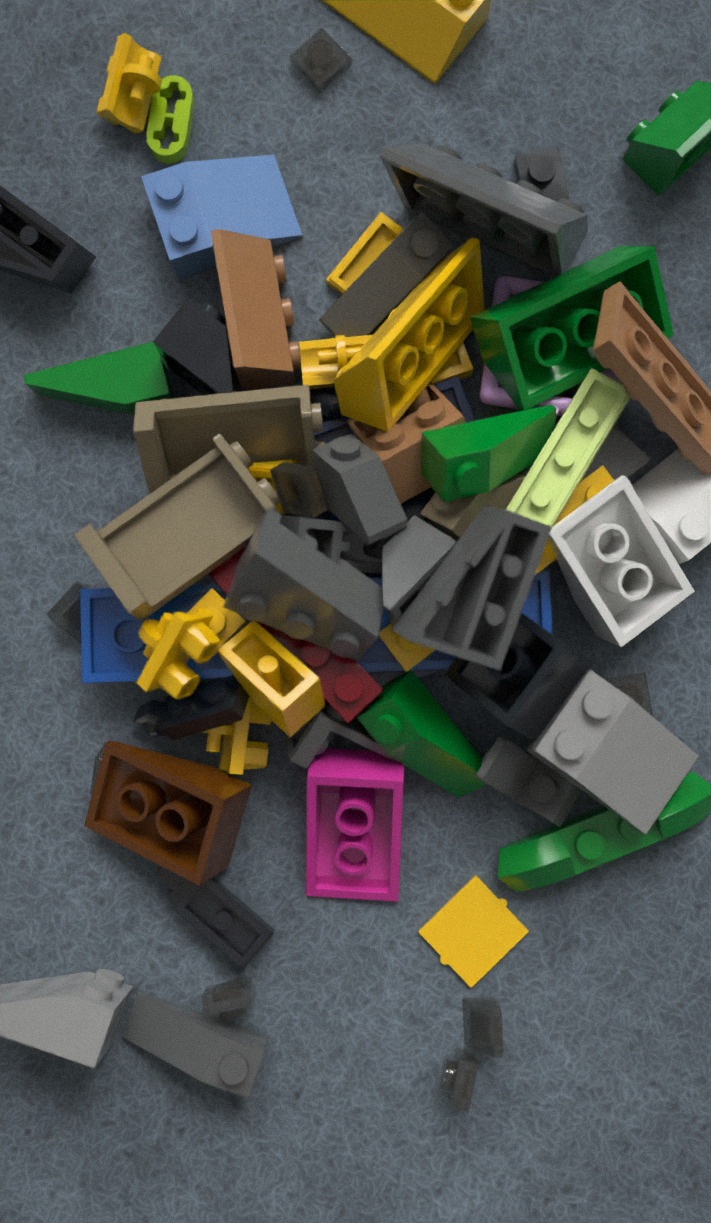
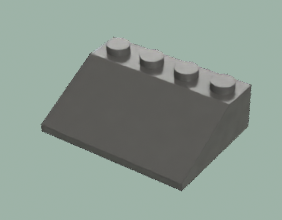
M423 143L384 147L380 155L404 208L417 215L423 211L432 222L469 239L471 237L479 239L480 244L553 277L568 271L588 232L587 215L583 214L584 211L578 204L563 198L556 202L542 196V191L529 182L520 180L515 184L501 178V173L488 164L478 163L477 166L462 161V157L449 147L439 145L435 149Z

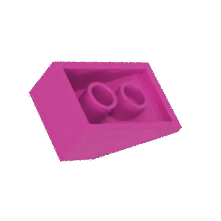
M326 748L321 755L314 756L309 764L307 773L306 896L398 902L404 764L395 759L390 760L374 751Z

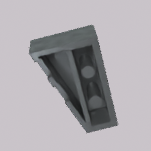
M268 507L237 564L223 608L236 612L245 619L258 621L281 630L293 638L303 639L331 650L340 657L351 658L359 662L378 638L384 611L383 588L343 559H340L337 563L329 559L316 549L317 540L307 533L302 535L301 538L279 523L281 514Z

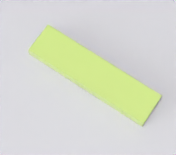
M591 368L506 510L552 527L555 525L630 400L622 383Z

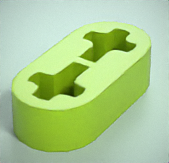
M177 75L162 78L160 91L152 95L147 127V143L153 157L165 164L176 163L186 155L189 148L195 109V98L189 82ZM173 91H179L183 100H177L173 114L170 113L166 98H171ZM172 126V132L177 142H171L169 149H163L159 140L165 139L167 127Z

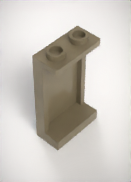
M309 385L136 402L133 433L149 494L213 450L215 444L212 438L219 433L229 445L237 441L247 453L252 463L287 459L297 460L299 474H309L310 488H313L312 449L325 444V442H315V433L323 432L320 403L311 404Z
M219 433L212 438L215 444L213 450L99 531L91 524H88L74 534L126 610L138 621H143L247 546L268 507L278 512L275 506L281 502L279 496L265 478L257 483L247 469L253 463L237 441L229 445Z

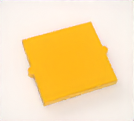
M475 875L418 932L440 955L441 964H449L467 985L472 988L529 930L506 907L507 901L504 898L498 899Z

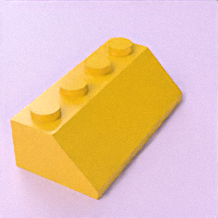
M322 0L434 84L437 83L488 19L491 0Z
M471 237L439 261L413 288L403 302L391 311L388 319L373 336H370L365 341L363 347L351 361L339 370L334 383L341 415L389 432L473 330L470 317L484 311L479 239Z

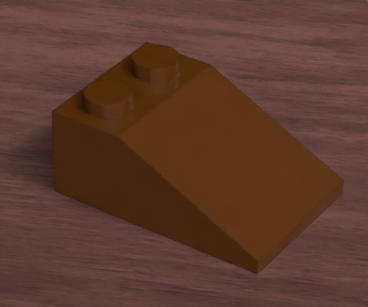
M108 741L104 746L84 826L200 886L228 868L252 785L213 766L115 741Z

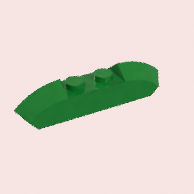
M688 772L646 835L605 806H601L564 821L561 827L553 825L506 844L499 849L498 879L515 892L527 891L567 879L678 834L711 814V784L696 773Z

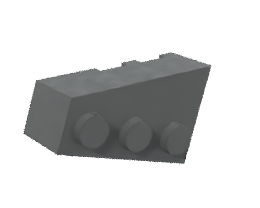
M484 505L401 616L392 631L410 642L500 670L552 526L509 510Z

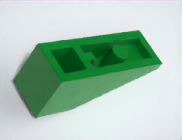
M153 342L23 375L25 384L37 395L132 415L135 414L136 402L175 398L167 366Z
M547 405L421 432V474L444 502L490 492L536 461L555 429L556 408L553 405Z
M412 670L381 686L383 693L358 715L359 721L387 755L459 798L487 785V783L476 777L482 764V758Z

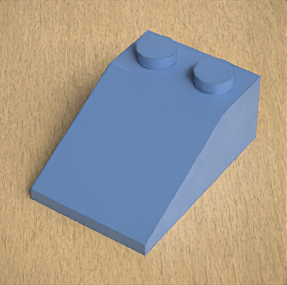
M274 155L183 162L141 176L169 260L178 279L217 266L211 230L222 229L271 240L272 247L303 237Z

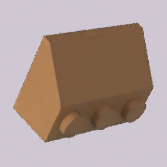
M222 229L211 230L233 364L242 390L252 391L296 383L294 370L302 369L298 341L290 343L288 341L286 327L295 324L290 298L281 299L279 284L287 282L283 256L273 255L271 240Z

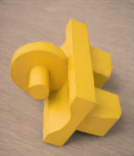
M127 33L118 36L114 54L110 56L107 67L108 77L103 97L99 99L96 113L111 124L122 125L133 133L138 134L144 130L152 94H157L161 88L162 79L158 74L162 57L139 46Z
M338 335L332 339L299 342L303 385H309V389L335 387L334 379L339 370L351 361L363 347L365 341L373 335L353 337Z
M204 607L197 609L195 614L176 612L172 615L164 613L160 621L154 619L143 621L138 634L142 641L147 644L143 654L149 660L136 683L146 692L162 688L175 699L190 696L200 682V676L186 665L191 657L198 664L207 662L216 654L222 643L208 627L213 615Z
M249 697L241 721L203 731L208 733L206 751L220 752L221 736L223 735L219 763L220 770L227 771L229 774L243 775L244 769L266 768L269 750L268 743L248 741L249 723L270 725L272 720Z

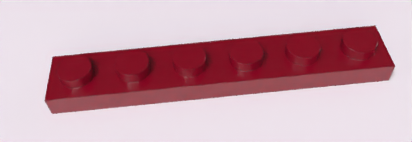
M247 546L208 573L210 578L226 595L228 594L237 564ZM256 621L320 678L324 700L347 724L351 723L383 693V689L356 660L340 657L331 650L303 639L293 638L281 630Z

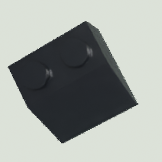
M188 298L153 340L155 347L166 366L202 395L240 392L239 381L233 364L228 330L224 326L226 319L211 305L205 303L201 308Z
M521 612L500 670L457 657L445 673V676L506 726L536 741L593 662Z

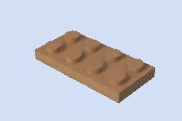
M618 282L606 289L603 294L594 344L596 358L604 368H610L622 381L628 396L634 401L638 400L650 413L656 428L661 432L665 431L677 444L681 456L688 462L692 461L703 475L711 473V391L623 284Z

